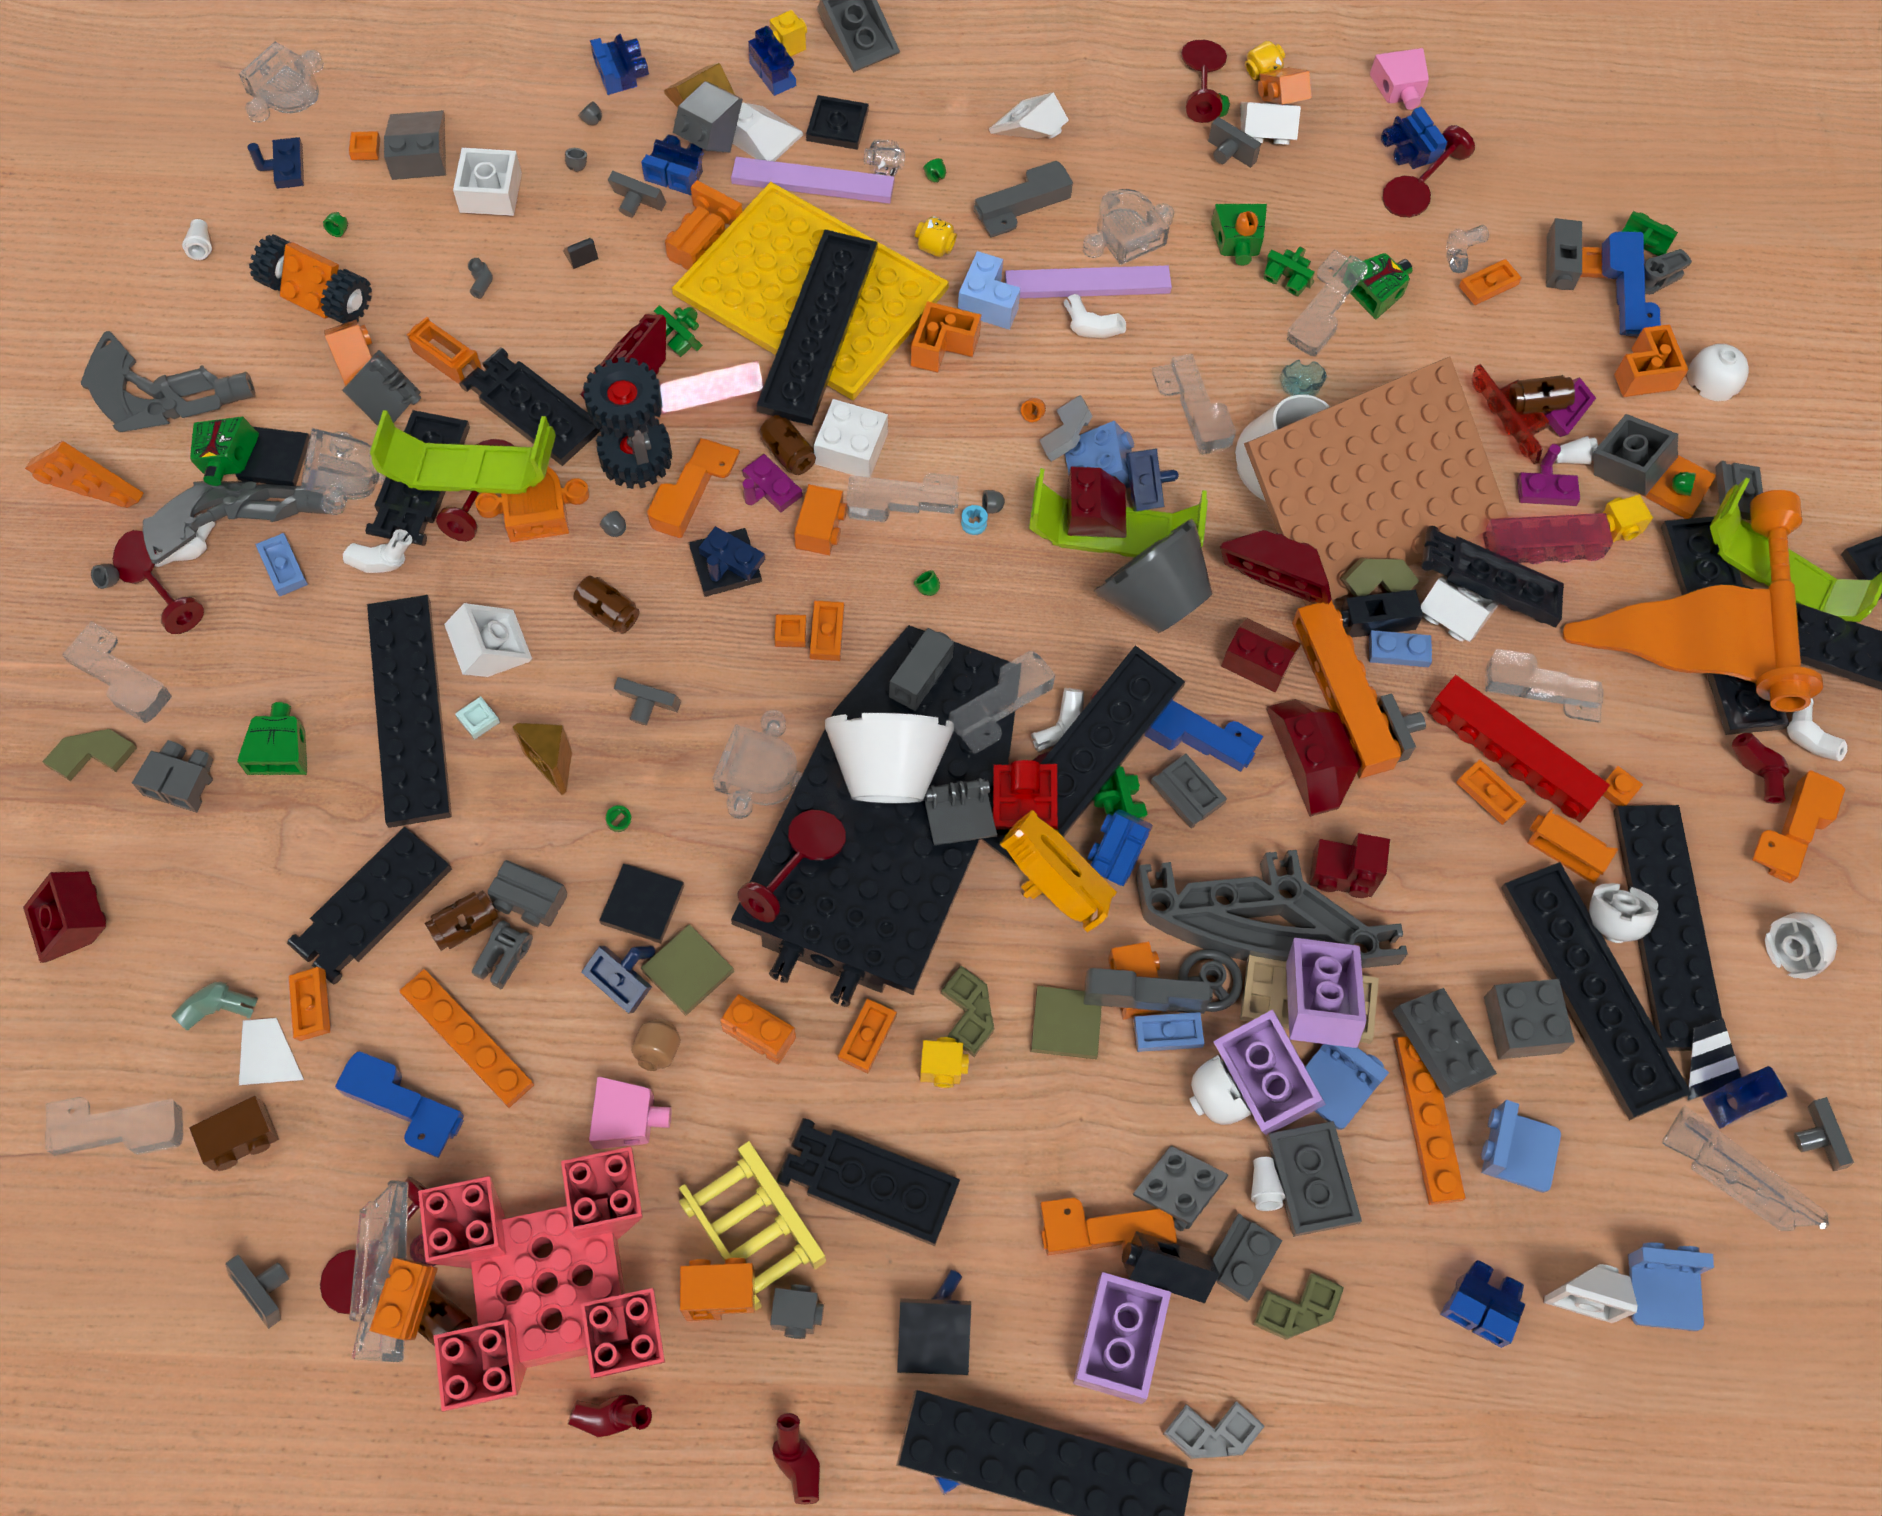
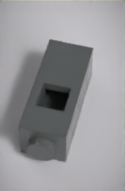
M1555 218L1547 234L1546 287L1574 290L1582 274V221Z
M927 628L890 680L889 697L916 711L953 658L954 641L942 632H936Z

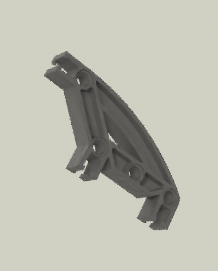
M1288 850L1284 859L1279 861L1280 867H1286L1287 875H1277L1273 862L1274 859H1278L1277 852H1267L1260 863L1263 881L1254 876L1188 883L1179 895L1176 893L1171 862L1162 863L1159 872L1155 873L1156 879H1162L1163 888L1159 887L1156 889L1150 887L1147 876L1148 872L1152 871L1151 864L1139 865L1136 882L1144 920L1164 933L1202 949L1217 950L1231 958L1247 961L1249 955L1287 961L1294 938L1349 945L1360 943L1368 951V953L1360 952L1362 968L1400 965L1408 955L1406 945L1400 946L1399 949L1379 948V942L1389 940L1390 943H1395L1399 937H1403L1401 923L1370 927L1363 924L1303 881L1297 850ZM1279 890L1288 891L1292 898L1282 897ZM1216 897H1226L1229 900L1230 904H1220L1216 900ZM1160 902L1166 906L1167 910L1158 911L1152 904ZM1280 915L1295 927L1270 924L1247 918Z

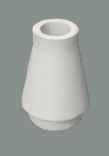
M201 219L191 221L190 228L182 243L186 255L194 260H203L212 251L208 225Z
M1585 436L1561 445V452L1555 464H1591L1594 461L1593 452L1598 447L1596 438Z
M1271 1157L1256 1158L1253 1161L1254 1173L1251 1201L1255 1203L1256 1209L1260 1211L1280 1209L1283 1206L1282 1200L1285 1199V1194L1274 1166V1159Z

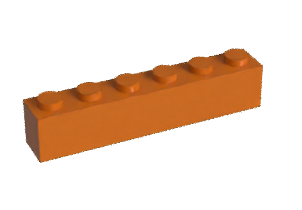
M1332 600L1329 604L1316 603L1298 608L1292 624L1329 710L1337 712L1360 765L1357 772L1359 779L1393 770L1401 757V748L1398 741L1392 738L1386 714L1380 711L1375 689L1368 684L1365 677V666L1361 660L1357 659L1354 652L1353 639L1345 632L1341 612L1335 609Z

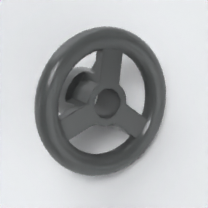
M1205 949L1191 954L1184 960L1178 973V980L1210 982V989H1213V993L1219 1001L1209 1002L1206 1008L1207 1012H1217L1230 1007L1236 1002L1242 991L1243 980L1238 965L1231 957L1217 950ZM1204 959H1213V961L1207 962L1202 966L1198 976L1188 977L1191 967L1196 962ZM1222 964L1229 969L1233 978V986L1229 994L1222 987L1227 976ZM1206 976H1214L1216 978V982L1208 981Z

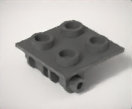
M380 350L373 355L342 390L377 426L379 425L383 410L388 411L394 423L410 404L414 405L421 399L419 389Z
M978 778L973 781L950 782L949 784L938 786L930 785L925 794L924 801L934 845L997 836L988 793H990L988 780L985 781V779Z
M1170 1146L1135 1190L1133 1196L1172 1215L1175 1228L1183 1231L1192 1226L1193 1222L1228 1178V1174Z

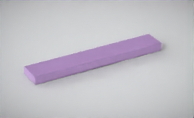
M736 157L731 176L732 184L765 188L771 181L787 191L889 204L891 203L894 187V176Z
M1169 265L1005 271V283L1020 287V298L1069 297L1074 294L1079 296L1170 294L1172 288Z

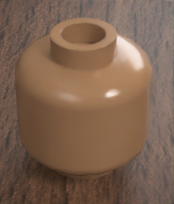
M654 1019L652 1022L642 1024L631 1051L641 1068L648 1071H656L657 1069L669 1067L672 1064L681 1039L673 1024L666 1020Z

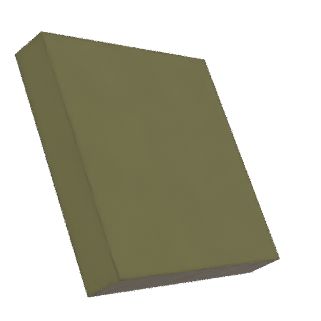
M690 924L641 967L642 972L685 1016L734 973V968Z
M1037 986L1031 1052L1097 1060L1102 1006L1085 1005V991Z

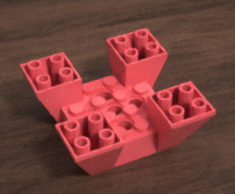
M632 1147L561 1161L567 1206L506 1219L490 1176L418 1191L426 1263L472 1269L478 1326L434 1335L442 1412L517 1396L527 1368L588 1355L591 1379L665 1363L654 1288L625 1294L618 1239L643 1218ZM553 1244V1250L548 1257L538 1258V1250L542 1245ZM584 1271H592L593 1278L591 1282L585 1286H578V1276ZM551 1278L558 1280L557 1287L553 1292L549 1294L542 1293V1286L545 1281ZM514 1286H522L520 1297L515 1301H507L509 1290ZM555 1313H561L562 1322L560 1326L556 1329L548 1330L547 1320Z

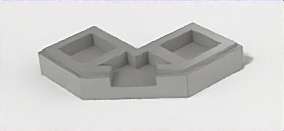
M1081 395L1057 409L1064 425L1040 439V443L1051 462L1076 447L1081 438L1079 436L1083 426H1087L1092 418V414Z
M1237 1401L1215 1428H1212L1189 1406L1185 1405L1163 1435L1190 1459L1241 1456L1264 1428V1425Z

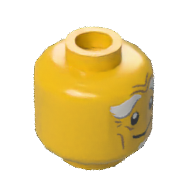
M1264 41L1247 54L1245 67L1252 79L1260 80L1259 73L1282 69L1285 52L1279 44L1275 45L1270 41Z
M934 216L929 217L925 223L920 221L915 231V237L918 238V248L939 258L944 256L945 253H951L957 238L952 224Z

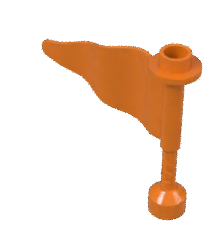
M1771 490L1757 495L1750 502L1751 527L1756 533L1768 538L1771 570L1769 589H1749L1734 585H1717L1699 589L1673 599L1638 603L1595 619L1568 623L1563 629V638L1567 643L1628 652L1673 671L1723 674L1756 683V693L1758 696L1770 701L1771 707L1777 711L1795 712L1807 708L1811 704V698L1822 691L1823 678L1819 672L1801 667L1795 585L1791 582L1787 537L1802 524L1800 497L1788 490Z

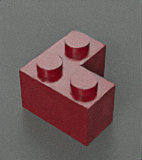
M1362 833L1357 834L1352 845L1319 839L1313 850L1309 885L1316 886L1324 892H1347L1355 898L1372 897L1387 874L1390 839Z

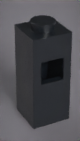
M1416 589L1346 598L1341 610H1339L1342 614L1345 632L1352 638L1369 636L1371 630L1385 632L1416 630L1423 617Z
M1136 1231L1131 1243L1128 1242L1123 1249L1122 1262L1129 1279L1170 1291L1198 1302L1206 1303L1219 1276L1211 1255Z

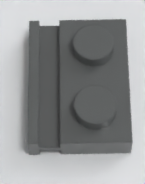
M1720 461L1715 466L1720 505L1727 492L1735 484L1739 485L1747 477L1750 481L1738 502L1742 519L1751 520L1750 502L1754 497L1763 493L1760 467L1732 463L1730 465L1726 464V461Z
M1187 753L1151 780L1154 788L1191 829L1199 821L1204 820L1224 805L1227 800L1224 794Z
M1238 1214L1212 1258L1219 1272L1216 1280L1217 1283L1248 1302L1282 1240L1254 1222L1251 1223L1246 1220L1241 1214Z

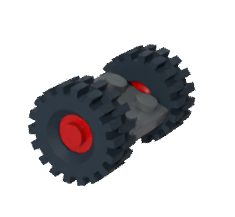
M618 357V363H613L612 359L605 361V367H602L600 364L594 367L596 374L590 372L587 376L588 383L584 382L583 386L589 418L591 421L593 420L594 426L598 430L600 429L601 436H597L596 447L603 472H606V476L610 481L615 479L616 485L622 486L623 482H625L627 488L633 489L634 484H639L640 488H645V482L650 481L653 485L657 483L656 476L663 478L666 475L665 468L670 469V459H672L669 434L664 424L659 425V420L656 418H660L662 413L661 407H663L659 380L653 369L649 371L646 363L642 362L638 366L637 359L631 358L630 363L625 362V357Z

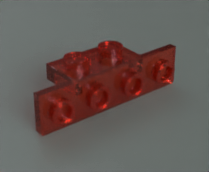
M1481 364L1476 365L1472 377L1474 389L1478 393H1482L1486 398L1490 411L1493 414H1497L1502 420L1506 433L1509 436L1513 435L1516 439L1522 455L1526 458L1529 457L1534 465L1539 463L1543 448L1534 435L1548 428L1549 420L1543 412L1521 415L1515 411L1510 404L1509 392L1510 386L1517 384L1519 380L1499 389Z

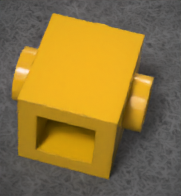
M793 10L769 19V40L784 60L806 50L807 26L804 20L798 18Z
M1639 494L1625 499L1619 497L1611 500L1606 504V508L1599 520L1602 530L1608 534L1611 542L1622 539L1629 541L1645 531L1653 516Z
M940 1037L936 1041L923 1040L920 1082H932L935 1087L952 1088L954 1084H960L961 1074H968L969 1054H963V1043H957L956 1039L949 1037Z

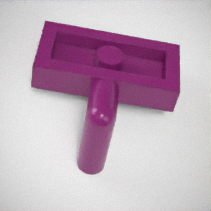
M1580 377L1573 380L1575 388L1574 404L1567 406L1564 410L1546 412L1543 416L1559 437L1569 434L1596 399Z
M1552 444L1540 464L1541 473L1521 472L1517 478L1519 503L1578 505L1580 501L1578 475L1553 474L1552 466L1561 452L1559 445Z
M765 454L742 470L743 477L745 478L743 481L744 500L747 505H754L765 497L781 513L803 497L802 489Z

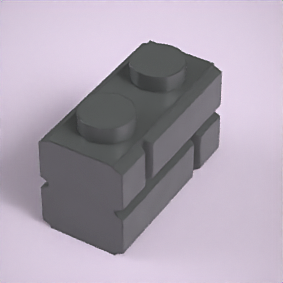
M506 860L497 873V877L494 878L490 885L488 895L496 910L508 915L511 911L522 915L521 919L534 927H538L540 923L549 927L556 918L558 910L561 909L565 902L567 891L563 884Z

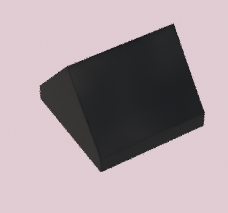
M591 238L575 243L563 250L573 269L599 259L594 241Z

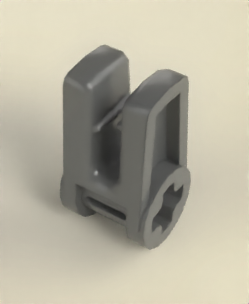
M1675 250L1649 258L1645 262V294H1654L1682 279L1684 276L1683 269L1689 267L1692 263V260L1684 250Z
M504 920L500 921L493 929L486 947L472 970V974L475 977L484 980L489 972H492L491 969L500 955L504 954L499 964L495 966L496 970L490 978L492 985L499 989H503L520 960L528 952L533 940L532 934L528 932L520 933L510 928V923Z

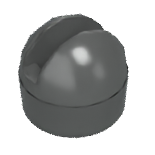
M592 101L578 116L588 125H597L602 119V111Z
M580 148L567 149L565 151L567 167L570 170L574 169L575 172L583 170L587 163V153Z
M984 490L982 507L986 510L987 514L1001 511L1005 503L1003 495L995 490Z
M613 511L601 520L600 527L609 536L619 537L626 530V522L618 511Z
M111 564L95 565L91 570V578L96 587L100 589L109 588L117 584L120 579V572Z

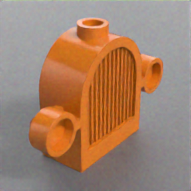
M547 467L545 478L536 486H529L526 493H501L500 498L494 493H481L475 500V506L479 515L484 518H493L498 514H504L505 528L511 543L569 534L565 504H583L588 500L590 494L587 483L579 478L569 480L564 488H562L555 471Z

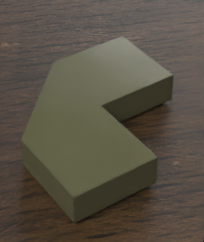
M1360 558L1340 578L1354 597L1369 595L1380 583L1388 593L1411 590L1419 582L1405 561L1397 558Z
M105 729L63 738L42 762L48 768L71 781L91 758L117 772L137 748L133 743L114 731Z
M960 966L941 990L943 996L965 1011V1014L949 1033L948 1037L956 1039L957 1043H963V1049L975 1057L993 1034L994 1023L987 984Z
M1311 1273L1307 1279L1299 1305L1270 1291H1266L1253 1325L1287 1340L1329 1323L1334 1318L1344 1287Z

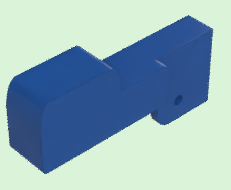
M1614 232L1610 234L1602 243V274L1607 278L1616 279L1620 335L1638 337L1643 328L1661 325L1659 306L1656 303L1645 302L1643 233Z
M1173 700L1145 734V737L1168 750L1176 748L1182 741L1202 754H1210L1240 772L1244 767L1247 768L1256 754L1254 751L1263 739L1262 735L1236 721L1228 723L1225 729H1222Z
M356 1052L347 1062L335 1085L336 1089L346 1097L411 1122L404 1136L405 1142L412 1148L439 1158L448 1139H453L454 1136H457L464 1122V1115L461 1111L401 1087L402 1074L395 1065L363 1052ZM424 1134V1139L420 1140L419 1136Z

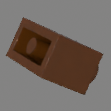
M256 1096L189 1127L203 1164L213 1171L227 1170L238 1163V1159L248 1154L262 1153L270 1148L271 1143L279 1140L266 1105Z

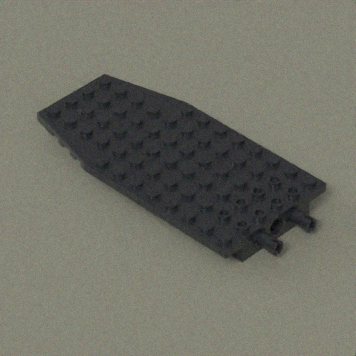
M908 625L836 707L831 717L846 714L847 720L862 718V713H896L938 718V724L946 726V721L953 722V734L930 785L938 786L949 784L950 782L973 781L978 778L985 779V781L988 780L990 787L988 797L993 812L994 765L1009 764L1021 665L954 642L953 658L917 710L914 711L889 697L890 680L925 632ZM825 729L750 882H756L767 887L797 853L788 840V829L792 820L802 812L820 810L834 815L842 822L846 831L845 844L838 854L829 859L810 860L803 857L773 892L780 904V912L773 922L767 923L754 918L739 902L731 918V924L762 936V947L779 953L769 972V975L775 980H778L779 976H781L780 982L788 983L797 960L839 976L840 978L833 993L830 995V999L838 1004L841 998L843 1000L841 1006L848 1007L858 984L883 993L885 986L888 985L914 995L981 839L934 845L924 799L921 802L876 803L853 800Z

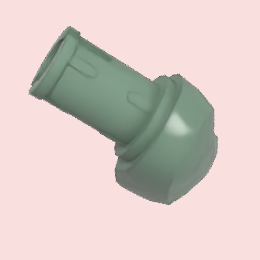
M213 982L190 996L171 1016L187 1031L203 1017L214 1014L220 1008L250 1019L253 1009L243 1007L240 1003L255 1007L258 998L229 990V986L225 982Z

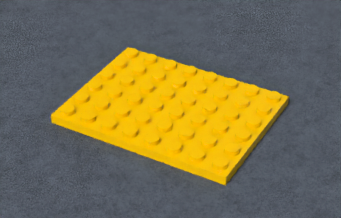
M770 181L672 287V293L680 300L776 355L824 230L871 241L876 240ZM878 242V250L827 386L854 401L918 326L927 301L937 303L947 292L949 281Z

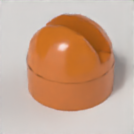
M1251 211L1241 213L1236 220V231L1243 236L1253 235L1258 227V218Z
M1030 398L1021 406L1023 418L1032 423L1040 420L1046 412V405L1043 400L1038 398ZM1037 407V414L1035 415L1033 413Z

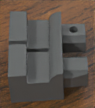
M167 740L159 753L150 751L132 784L143 796L197 813L202 804L200 796L205 785H209L213 781L208 774L213 759L207 752L196 749L193 751L188 762L183 761L182 758L186 752L185 748L178 743Z

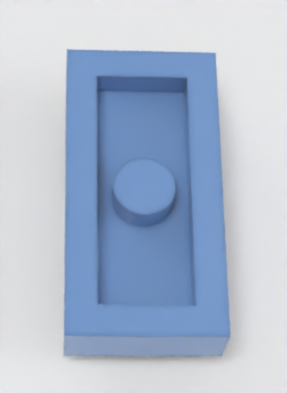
M284 533L255 544L279 597L308 585Z
M1371 630L1369 635V662L1429 667L1432 663L1431 635Z
M1200 1012L1135 1016L1133 1020L1137 1052L1203 1048L1204 1046Z

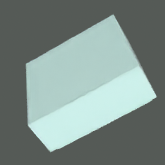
M481 696L455 713L457 719L474 740L500 723L499 718Z

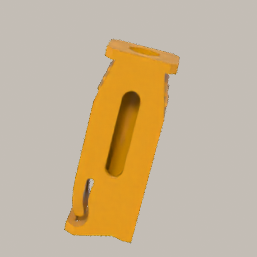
M1033 810L1017 821L999 845L1008 851L1020 870L1029 878V880L1021 885V888L1024 890L1023 896L1035 899L1044 893L1069 918L1083 922V929L1087 933L1101 924L1108 917L1111 899L1117 892L1059 832L1038 818ZM1098 909V917L1092 921V916Z

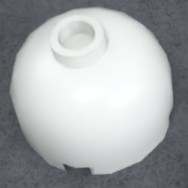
M1714 344L1702 349L1692 360L1688 367L1687 378L1690 386L1693 387L1695 385L1700 390L1699 395L1703 398L1713 401H1727L1733 395L1738 394L1746 383L1749 373L1747 358L1734 346Z
M1601 884L1595 888L1589 908L1592 923L1600 933L1605 935L1607 940L1614 943L1635 941L1647 935L1651 931L1658 915L1657 901L1649 894L1637 888L1631 887L1630 892L1619 890L1621 884Z
M1795 912L1777 919L1770 925L1772 926L1770 932L1765 937L1767 953L1777 968H1780L1782 964L1785 970L1791 972L1788 974L1789 976L1800 979L1813 977L1823 972L1834 960L1837 950L1836 935L1831 926L1822 918L1811 913Z
M1219 1055L1208 1060L1197 1069L1191 1083L1194 1096L1189 1098L1199 1116L1205 1113L1212 1122L1226 1125L1238 1122L1252 1114L1238 1086L1230 1075L1225 1062Z

